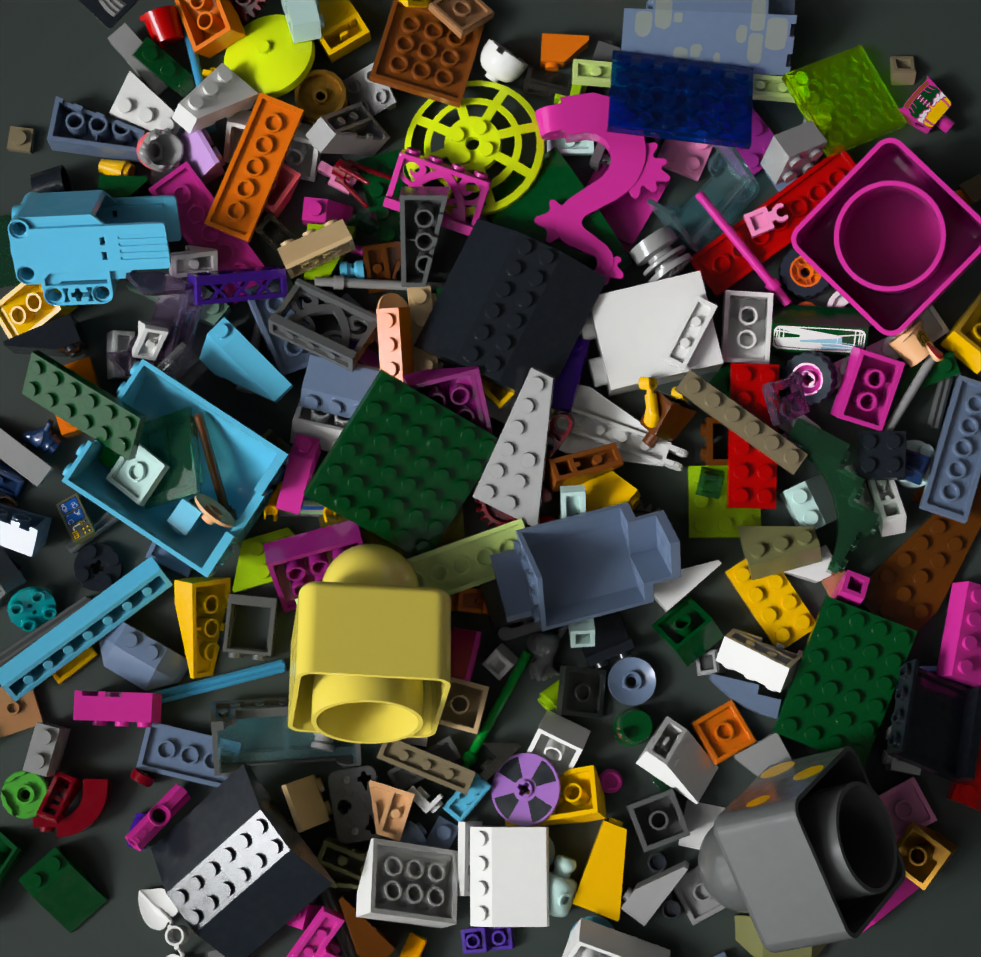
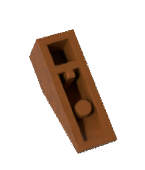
M615 442L550 459L545 467V477L553 493L560 491V486L580 485L619 468L624 463Z

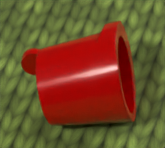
M176 5L153 9L139 18L140 22L145 23L152 41L165 52L164 46L177 43L184 38Z

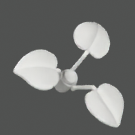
M165 889L140 890L138 902L145 923L155 930H163L167 926L165 940L180 953V956L178 954H170L166 957H185V952L180 946L189 940L190 933L194 931L184 925L174 926L172 917L177 915L178 909L167 896Z

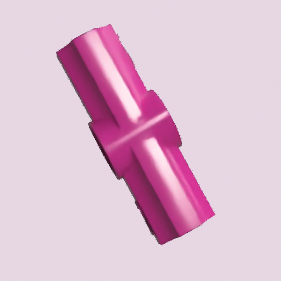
M175 784L125 836L128 843L140 852L191 799L188 792L182 786ZM156 812L162 814L164 821L161 823L154 821L152 814Z

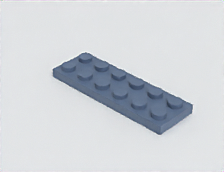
M959 375L954 385L919 508L965 524L969 517L981 475V382Z

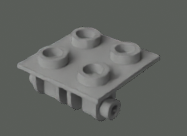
M374 62L343 80L350 105L361 102L372 116L385 109L388 111L395 109V103H397L391 87L369 81Z

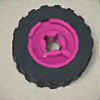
M806 351L790 359L787 362V366L783 369V388L786 389L787 395L793 401L799 402L802 405H814L830 397V394L834 393L835 386L838 384V372H836L835 364L821 352ZM808 374L809 376H811V378H814L813 381L809 382L807 380Z

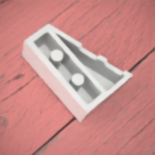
M221 63L179 102L172 119L191 134L215 124L220 119L230 118L239 111L251 109L259 93L225 64Z
M129 71L109 112L115 121L119 120L142 129L145 133L155 128L158 130L169 128L174 135L179 137L185 129L172 119L174 111Z
M733 628L724 636L715 661L721 663L727 669L743 674L749 680L765 685L771 691L781 693L791 683L803 651L799 650L796 654L784 650V645L777 643L775 647L763 643L761 637Z

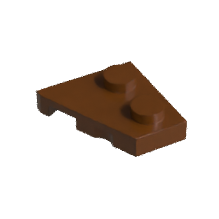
M401 240L361 246L366 279L396 280L395 277L401 265ZM368 289L369 294L389 291L387 289Z

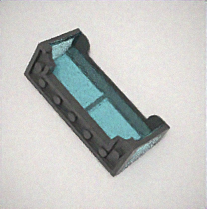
M289 697L211 702L215 776L229 777L244 763L248 766L336 760L337 764L343 768H354L355 766H361L360 743L334 739V752L310 748L311 742L315 739V735L312 732L294 731L288 727Z

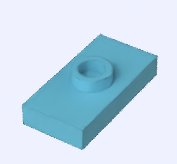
M476 773L467 795L456 791L442 808L458 822H462L492 786Z

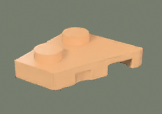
M370 780L369 788L376 834L400 842L415 794Z

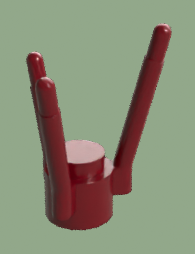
M340 158L332 170V174L337 177L336 182L343 185L365 208H369V204L346 180L350 182L352 178H355L366 185L370 184L369 180L356 173V169L389 180L392 179V176L358 164L351 159L346 161Z

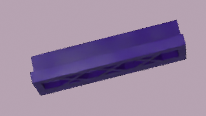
M280 266L187 273L188 283L194 285L195 305L287 296L286 268ZM272 279H279L280 292H271L266 287ZM250 281H255L260 286L254 294H249L244 290ZM227 283H232L238 288L232 296H226L222 292ZM210 285L215 291L209 298L202 299L201 286Z

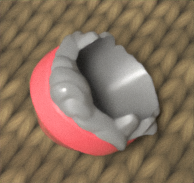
M155 128L140 138L136 151L139 161L145 167L162 173L165 169L179 166L184 154V145L169 128L164 130Z

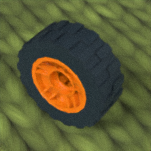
M795 249L790 250L779 265L778 280L782 285V289L789 296L795 297V299L809 300L810 298H815L829 284ZM803 268H806V271L810 273L809 276L804 277L801 275Z

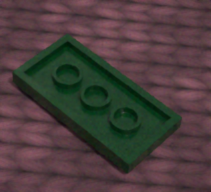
M402 149L356 161L358 164L393 176L399 153ZM405 165V166H404V173H405L406 177L410 180V177H409V174H408V171H407V168H406V165ZM359 170L360 175L370 181L369 185L363 182L362 184L367 203L369 204L377 242L401 240L400 212L383 206L391 180ZM400 178L394 193L398 197H400L401 186H408Z

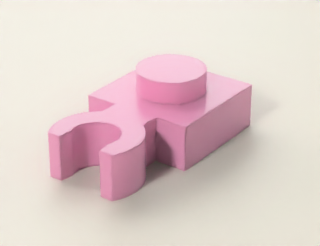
M783 203L776 204L770 212L764 206L743 215L752 238L774 230L773 222L783 223L788 220V215L783 217L777 215V211L784 208Z

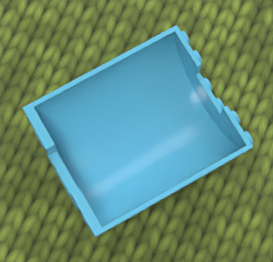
M142 359L133 365L130 370L132 375L127 382L124 381L119 386L116 394H118L117 398L146 416L139 443L170 466L145 505L140 506L106 479L112 469L98 461L105 445L97 440H94V442L88 440L87 443H82L76 452L78 457L74 463H69L64 469L62 482L208 578L217 572L218 568L215 567L216 565H224L234 552L231 549L233 545L241 544L264 511L273 493V484L278 485L285 473L282 465H287L289 455ZM196 413H202L228 504L232 506V509H235L238 519L232 528L223 527L216 523L209 525L203 521L193 533L185 536L173 531L172 525L167 522L182 498L197 492L207 495L218 502L194 419Z

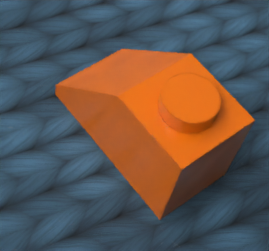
M542 33L540 67L545 68L547 71H558L559 68L564 69L573 59L588 48L589 36Z

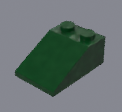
M61 845L54 847L18 879L31 896L70 933L108 901Z

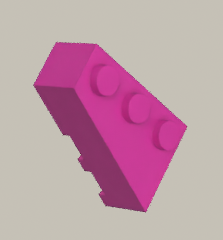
M75 690L73 720L92 721L94 726H107V721H115V726L129 727L130 722H137V727H152V723H161L162 694Z

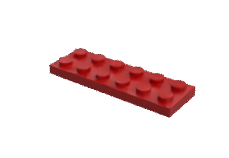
M731 363L729 398L778 433L780 365ZM728 429L726 508L776 509L777 463Z

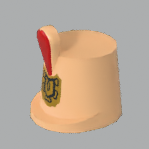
M921 319L916 321L904 334L896 336L889 343V346L910 367L921 362L929 354L936 362L941 361L944 357L943 353L935 348L921 326L923 324Z

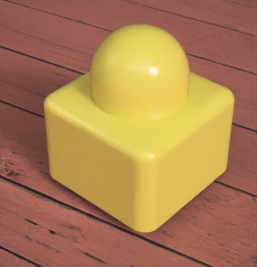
M362 544L351 547L339 554L331 562L322 581L309 582L303 585L299 591L291 640L288 727L294 731L321 733L332 739L361 744L387 743L408 737L425 738L434 735L451 687L450 596L438 588L419 587L414 569L394 549L379 544Z

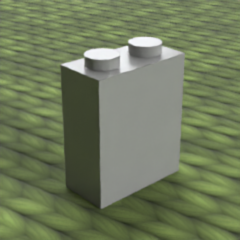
M36 722L23 771L45 777L55 776L56 772L60 769L71 729L48 722Z

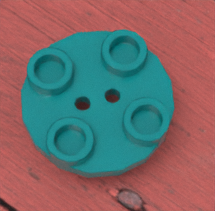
M38 586L19 590L11 597L8 603L7 612L11 622L26 632L40 627L50 619H53L57 614L56 602L52 593Z

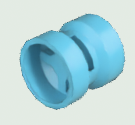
M356 260L354 264L347 261L340 262V275H344V278L365 279L363 260Z

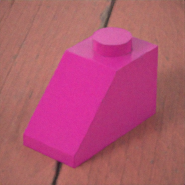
M304 197L302 213L304 226H307V223L325 224L333 219L338 221L343 219L346 226L352 225V206L329 199Z

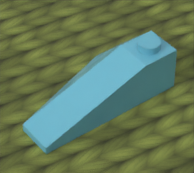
M225 317L207 333L199 359L216 376L229 380L233 384L242 386L275 403L293 387Z

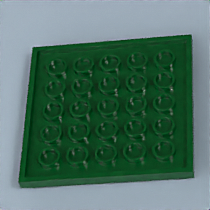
M381 369L303 493L313 501L406 552L417 556L434 550L484 472L499 437Z

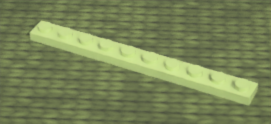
M573 59L572 63L573 85L805 104L807 101V78Z

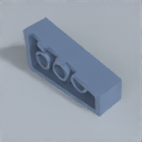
M56 96L47 141L53 151L141 163L138 159L136 148L138 141L146 133L142 129L119 120H112L105 117L104 114L94 113L84 109L81 105L71 104L64 101L63 98Z
M0 503V545L33 557L46 545L52 518Z

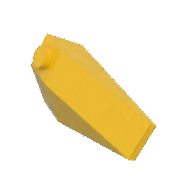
M190 577L174 580L175 607L190 678L212 676L220 648L217 644L220 631H224L225 623L222 622L228 606V597L231 594L230 577Z

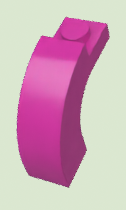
M847 570L836 586L832 598L858 608L865 598L870 578Z

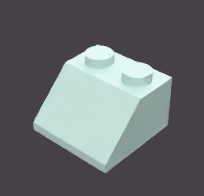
M823 473L799 483L780 494L795 526H814V529L817 530L844 516Z

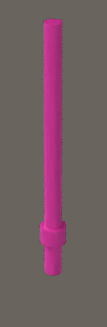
M701 190L695 195L697 200L766 284L765 288L769 293H774L784 307L787 306L791 300L780 287L781 283L777 278H773L707 195Z

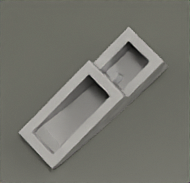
M126 23L108 37L110 44L157 96H160L169 88L132 56L142 41Z

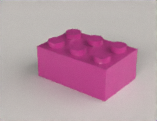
M853 346L830 414L846 421L882 431L905 363Z

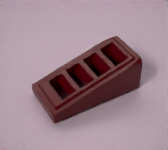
M57 771L36 815L59 824L83 783L76 777ZM66 784L69 785L68 789H65L62 787V785ZM58 791L64 793V797L58 796ZM53 799L61 802L60 806L52 804ZM48 808H51L53 810H56L57 812L55 815H53L51 813L46 812V810Z

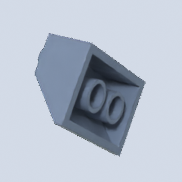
M311 353L302 385L300 407L350 418L378 375L380 368L357 363L356 368L351 372Z

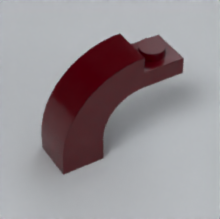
M83 779L82 800L73 813L62 817L59 824L35 816L33 817V827H40V832H54V827H57L56 837L71 836L87 830L101 818L108 806L111 796L112 779Z

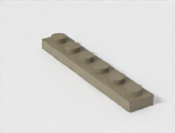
M689 370L676 387L675 391L792 475L795 474L808 454L693 371Z

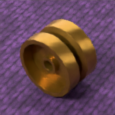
M313 70L309 72L306 78L295 88L296 106L305 111L302 120L306 124L314 125L321 116L348 107L346 88L342 79L328 70Z

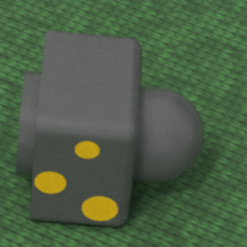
M850 746L768 766L716 817L713 827L707 832L701 843L698 855L699 875L707 892L722 906L737 912L749 913L763 946L773 953L858 938L904 882L906 873L904 861L896 844L890 816L882 800L872 789L856 751Z

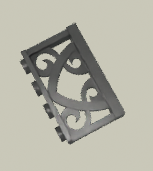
M297 278L294 286L276 312L272 313L268 319L269 333L351 372L354 371L357 362L378 333L377 314L375 312L365 310L352 301H346L337 297L331 291L322 290L314 286L313 283ZM299 297L311 302L305 303L302 300L303 310H300L295 304ZM290 309L295 313L288 319L284 318ZM333 314L339 323L341 331L332 330L320 335L315 332V324L311 317ZM304 321H306L309 324V329L302 326H306V323ZM355 323L367 328L363 334H350V332L361 330V327L354 326ZM330 337H335L336 342L333 341V340H330L329 338H330ZM350 340L359 341L354 350L349 348Z

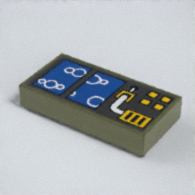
M77 493L56 504L71 539L76 546L97 534L86 508Z

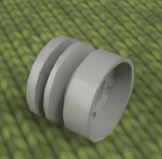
M666 225L653 232L629 252V255L638 267L649 263L650 266L643 272L645 277L655 273L649 280V283L675 277L692 260L690 253L680 256L686 250L684 245L672 248V245L678 240V236L670 225Z

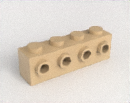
M431 286L407 288L408 306L410 307L414 373L427 369H442L443 361L438 362L437 357L414 347L437 300L436 293L431 292Z

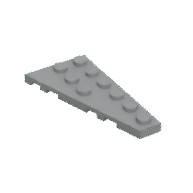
M534 366L531 367L472 496L516 519L522 518L523 522L530 526L539 525L540 522L539 514L542 503L541 495L545 475L547 439L550 428V410L555 381L554 376Z

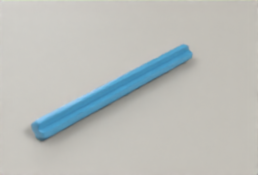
M281 659L151 693L162 694V703L283 673L287 671L285 661Z

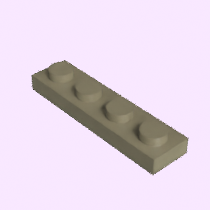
M400 740L382 743L377 755L378 759L467 795L476 774L475 771Z

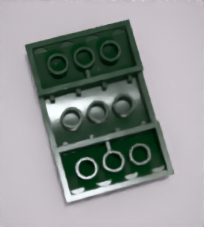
M554 147L544 154L542 168L531 188L511 206L495 214L488 215L493 224L520 232L553 247L592 270H595L597 267L595 257L565 245L560 239L551 244L546 243V230L534 222L537 216L543 215L550 210V200H555L560 205H563L569 198L584 189V186L558 149ZM534 161L528 164L527 167L531 169ZM516 172L492 188L495 202L513 193L526 177ZM600 210L586 216L582 220V226L607 245L613 257H621V263L617 265L621 271L633 264Z

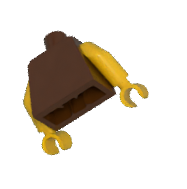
M640 377L638 381L639 388L647 390V394L644 395L646 411L640 420V424L648 432L642 441L647 446L654 448L660 438L668 441L675 440L697 411L685 402L688 400L687 398L675 391L676 387L672 388L671 395L658 390L654 393L658 386L657 380L653 377Z

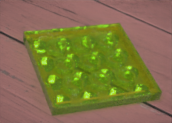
M862 45L785 73L781 78L806 122L812 120L827 140L823 149L827 158L900 129L907 124L906 119L899 112L896 102Z

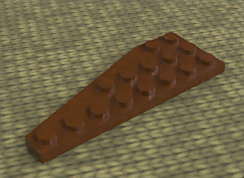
M981 475L969 517L965 524L933 514L868 576L870 581L865 598L861 602V605L868 612L916 631L937 613L981 527Z

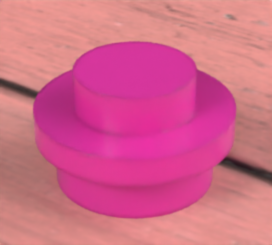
M614 769L604 770L599 776L602 789L606 793H615L622 786V776Z

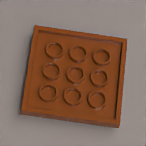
M394 0L369 81L460 108L484 24L460 39L431 13L428 7H405L399 0Z

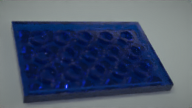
M613 50L607 132L750 149L752 142L753 67Z

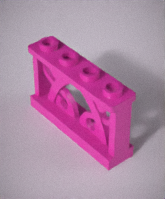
M407 147L406 150L402 149L399 153L383 206L400 212V197L394 195L399 178L408 185L407 187H420L426 182L443 177L455 199H447L446 205L456 204L457 207L451 206L453 209L451 214L446 213L444 210L441 226L469 236L477 219H480L492 179H489L488 174L481 171H475L474 173L466 171V167L458 163H452V165L443 163V159L438 156L430 155L426 157L420 155L421 151L415 148ZM409 162H414L419 166L418 172L410 169L412 177L415 178L413 182L404 173V166ZM426 166H428V167H430V168H433V169H436V170H433V171H430V172L426 173V172H427V167H426ZM454 176L462 178L459 184ZM467 183H475L479 187L480 193L477 198L473 200L464 199V196L470 195L473 190L468 191L466 189ZM477 204L472 222L467 221L466 205Z

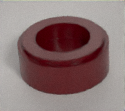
M134 768L130 774L134 781L146 787H152L155 781L152 775L137 768Z

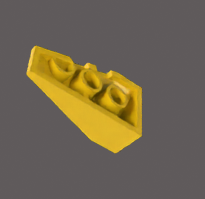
M594 765L572 768L559 776L561 796L558 806L547 820L535 826L583 823L607 819L605 795ZM505 820L506 826H518Z

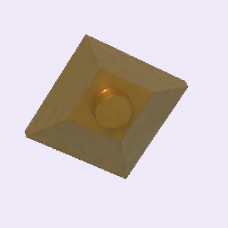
M913 821L896 843L904 861L905 876L922 890H926L959 848L939 832Z

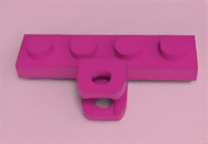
M322 906L286 957H340L338 953L341 951L338 943L331 939L344 923V914Z

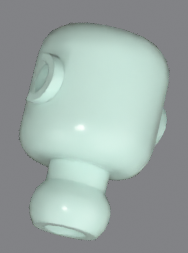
M557 855L554 859V871L549 872V915L563 918L568 915L578 887L577 882L570 878L571 873L576 869V860L563 855Z

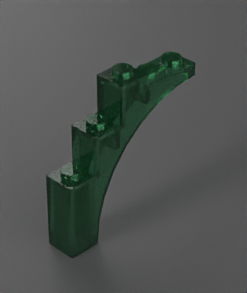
M798 418L787 440L808 454L807 458L815 465L826 481L834 502L837 536L833 555L826 572L835 576L837 571L842 573L849 561L845 558L848 551L854 552L860 539L856 537L857 534L865 539L869 533L875 534L880 522L876 521L879 514L853 501L854 499L859 500L866 487L862 486L865 479L839 466L840 464H846L851 452L847 451L850 444Z

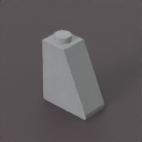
M775 732L733 755L736 761L757 777L772 764L792 760L780 736Z

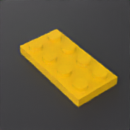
M745 559L725 572L773 646L776 647V644L779 643L784 645L783 649L812 631L815 619L783 572L752 580Z

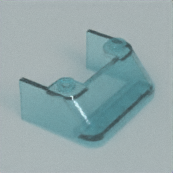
M710 133L707 137L716 149V152L708 162V171L711 177L696 194L702 190L728 223L731 224L757 196L759 183L736 147ZM695 195L682 209L674 203L664 207L650 198L647 201L664 226L670 225L678 238L695 252H699L723 233L722 229L697 200Z

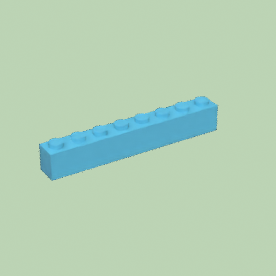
M149 557L0 667L1 687L16 702L173 584L153 557Z

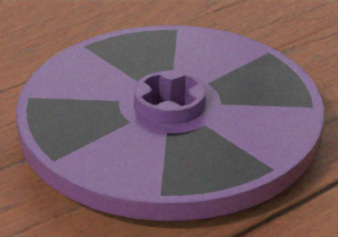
M520 753L508 758L499 766L492 781L491 795L493 804L497 812L511 824L535 826L544 822L557 808L561 796V782L555 767L544 757L532 753ZM523 785L528 786L529 794H524Z

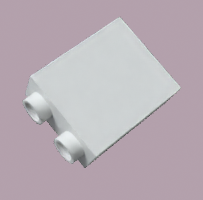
M700 271L599 295L580 333L582 339H595L599 357L588 359L594 387L606 385L610 397L639 390L638 381L640 377H653L657 380L658 385L683 379L689 370L697 375L720 370L724 362L712 318L684 371L662 360L695 296L698 295L708 301Z

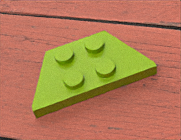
M288 527L241 542L232 589L234 594L273 582L266 563L263 544L294 536L295 534Z

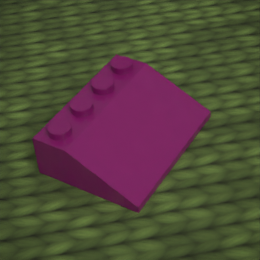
M478 366L427 369L403 375L406 384L493 434Z
M348 520L263 544L266 563L284 613L297 609L295 599L298 598L299 591L303 585L312 581H322L327 568L339 554L351 547L364 544L359 525Z

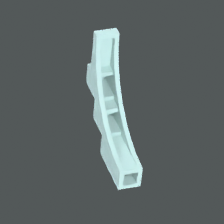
M585 485L560 486V519L586 512ZM594 618L568 624L571 648L595 646Z

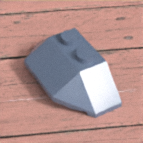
M125 621L99 640L104 667L145 691L180 683L189 669L186 657Z

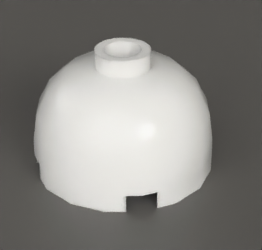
M491 39L487 41L481 52L480 62L487 72L485 76L494 83H497L498 80L505 83L513 82L523 74L528 66L521 58L517 59L511 51Z

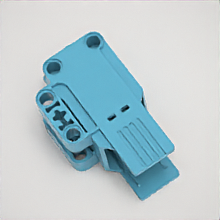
M103 190L47 193L28 192L20 205H13L12 219L8 225L10 250L16 277L21 283L26 285L42 284L46 302L54 306L108 303L112 300L117 289V281L125 279L132 270L170 268L171 258L168 242L180 241L182 238L177 198L174 195L112 198ZM113 211H117V217H114ZM100 286L108 288L109 291L102 290ZM53 288L60 290L61 293L54 292Z

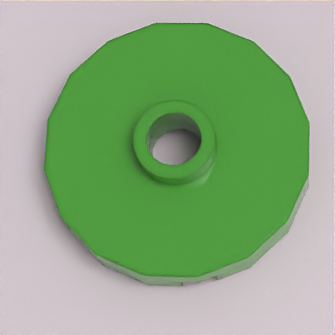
M22 770L13 773L3 784L4 786L1 791L3 807L9 814L17 818L29 819L37 816L36 813L49 788L48 782L43 776ZM24 790H28L30 792V797L28 799H25L23 797Z

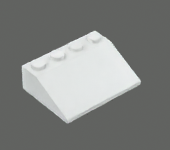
M470 827V926L549 927V827Z
M372 838L357 890L356 917L435 928H445L457 924L458 851Z

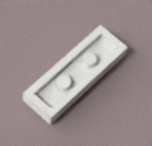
M696 295L662 360L684 371L718 306Z
M482 821L458 822L457 896H470V827L482 826Z

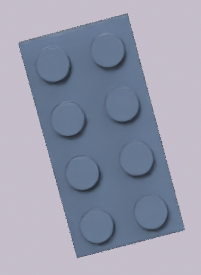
M286 274L287 294L293 287L289 274ZM272 279L266 287L271 292H280L279 279ZM255 285L245 289V291L249 294H254L260 286ZM285 297L248 300L247 302L275 368L284 377L307 369L311 352L269 333L268 319L272 313L276 312ZM298 298L295 304L300 310H303ZM290 309L284 318L288 319L295 313ZM304 321L306 323V326H302L309 329V324L306 321Z
M152 723V727H146L136 766L137 769L213 787L220 786L228 778L214 775L211 735L161 723ZM218 737L219 753H234L232 764L237 763L243 743Z

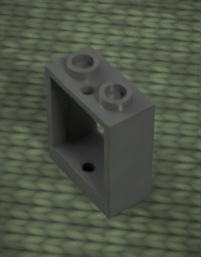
M229 594L223 652L229 653V658L243 659V654L253 655L252 660L267 661V657H273L279 599ZM237 605L271 609L266 650L232 647Z

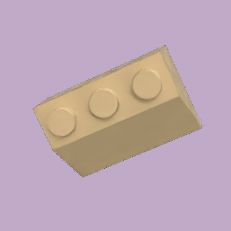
M337 219L330 220L324 224L325 227L317 231L315 229L308 230L302 234L303 237L295 241L294 239H289L280 244L281 247L277 248L291 279L356 250L352 236L343 219L339 221Z

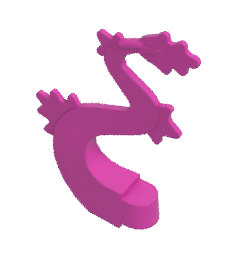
M594 92L560 97V104L545 106L535 112L541 138L543 140L565 138L566 143L583 140L596 141L605 146L610 154L611 163L609 169L601 178L569 198L563 205H560L555 200H550V210L543 215L537 216L534 222L546 230V243L551 244L560 239L565 245L595 257L597 267L594 271L607 278L605 283L607 285L610 278H623V272L617 266L621 263V257H613L608 246L582 226V220L586 216L617 201L627 193L634 199H638L642 187L647 188L651 192H656L657 182L670 181V176L661 169L666 166L667 160L653 157L658 144L655 142L645 144L644 134L639 122L629 109L618 101Z

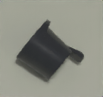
M63 165L32 174L30 177L33 192L72 191L67 170Z

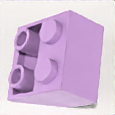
M206 128L191 134L185 130L178 137L184 145L183 158L204 185L225 174L222 167L225 165V162L217 147L211 148L214 143Z

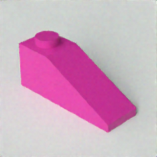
M296 434L289 454V462L286 466L276 509L300 515L306 498L303 492L312 480L321 454L320 439Z

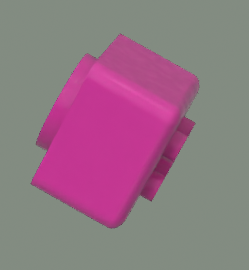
M885 138L879 141L794 229L791 242L795 251L880 333L895 337L904 334L980 258L981 217L900 140Z

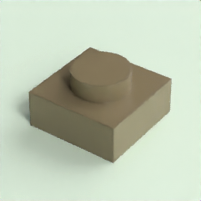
M10 126L7 150L32 154L35 130Z

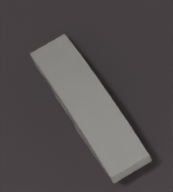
M0 428V459L34 485L40 487L54 468Z

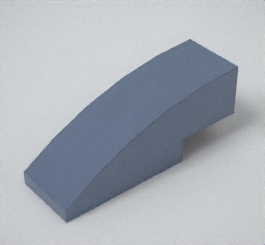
M710 674L709 680L730 699L757 714L777 719L781 700L759 695V684Z

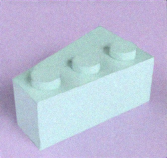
M281 0L293 43L321 39V28H325L323 15L318 13V0Z

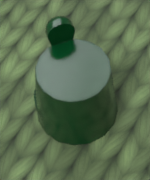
M629 708L615 718L612 732L620 744L626 747H634L644 743L651 736L653 721L645 710Z

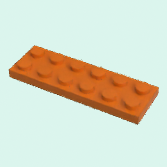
M259 93L204 222L206 226L250 243L305 111L264 93Z

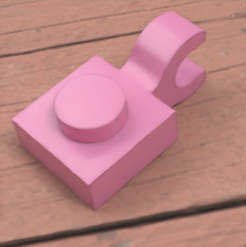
M321 161L317 167V172L330 178L328 185L349 196L350 192L343 185L336 182L337 177L332 174L334 167ZM352 178L350 182L347 180L346 182L353 188L357 179Z

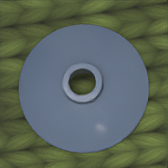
M627 657L619 660L611 668L608 675V687L612 696L620 703L631 706L639 705L647 701L654 693L656 676L654 670L646 661L636 657ZM629 677H634L636 679V684L634 686H629L627 684V679Z

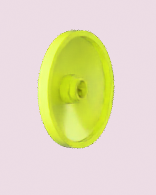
M274 14L260 17L245 25L243 28L246 36L227 47L224 56V64L255 91L277 98L292 91L306 78L314 63L315 44L314 40L293 43L285 15Z

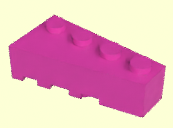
M965 581L952 583L936 675L973 688L981 686V585Z

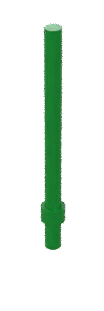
M523 651L468 752L465 751L461 760L463 761L460 766L470 769L471 765H475L478 759L476 757L532 656L530 653Z

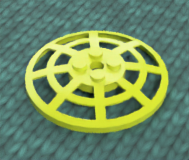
M477 80L468 81L466 87L484 86L500 91L493 100L484 98L464 99L463 97L460 108L448 105L433 120L422 116L424 111L435 102V100L428 99L419 108L410 123L405 139V150L407 147H411L413 132L417 124L428 129L424 140V154L426 157L430 155L438 156L442 159L447 157L451 164H461L466 167V171L472 173L475 171L486 173V170L494 165L496 161L505 165L506 168L492 179L485 201L486 205L483 207L480 216L482 217L508 208L531 188L542 168L545 140L540 136L535 111L519 93L498 83ZM508 95L515 98L525 108L532 123L518 125L513 115L501 105ZM466 105L488 106L482 117H469ZM457 109L460 120L451 127L439 123L448 113ZM498 111L508 120L511 127L497 130L490 121ZM435 131L445 136L444 148L431 153V141ZM535 132L537 138L536 154L530 169L518 161L522 151V134ZM514 136L515 147L511 158L501 152V139ZM477 140L479 141V146L475 150L467 149L469 141ZM409 162L406 164V168L413 182L415 178L412 177L410 169L415 172L419 169V166L414 162ZM513 170L526 177L513 193L495 202L491 188L505 181ZM443 177L437 178L442 184L445 185L444 187H449L447 199H450L452 194L450 186L443 179ZM476 184L466 185L468 191L473 190L472 193L480 192ZM448 204L445 206V212L451 214L453 213L451 206H457ZM466 207V217H473L476 207Z

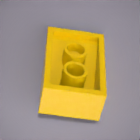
M20 283L0 300V325L10 339L66 316L78 306L51 305L44 298L42 284L26 285ZM53 288L54 292L61 293L60 290Z
M981 292L940 343L947 351H952L957 359L976 374L981 371Z

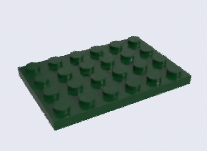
M825 595L772 731L823 752L850 746L856 751L864 767L899 680V670L907 660L918 631Z

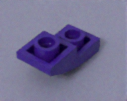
M472 927L461 929L463 954L515 948L513 927Z

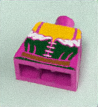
M928 76L923 79L895 113L897 118L926 134L935 125L944 133H947L955 124L953 120L945 115L952 105L950 100Z

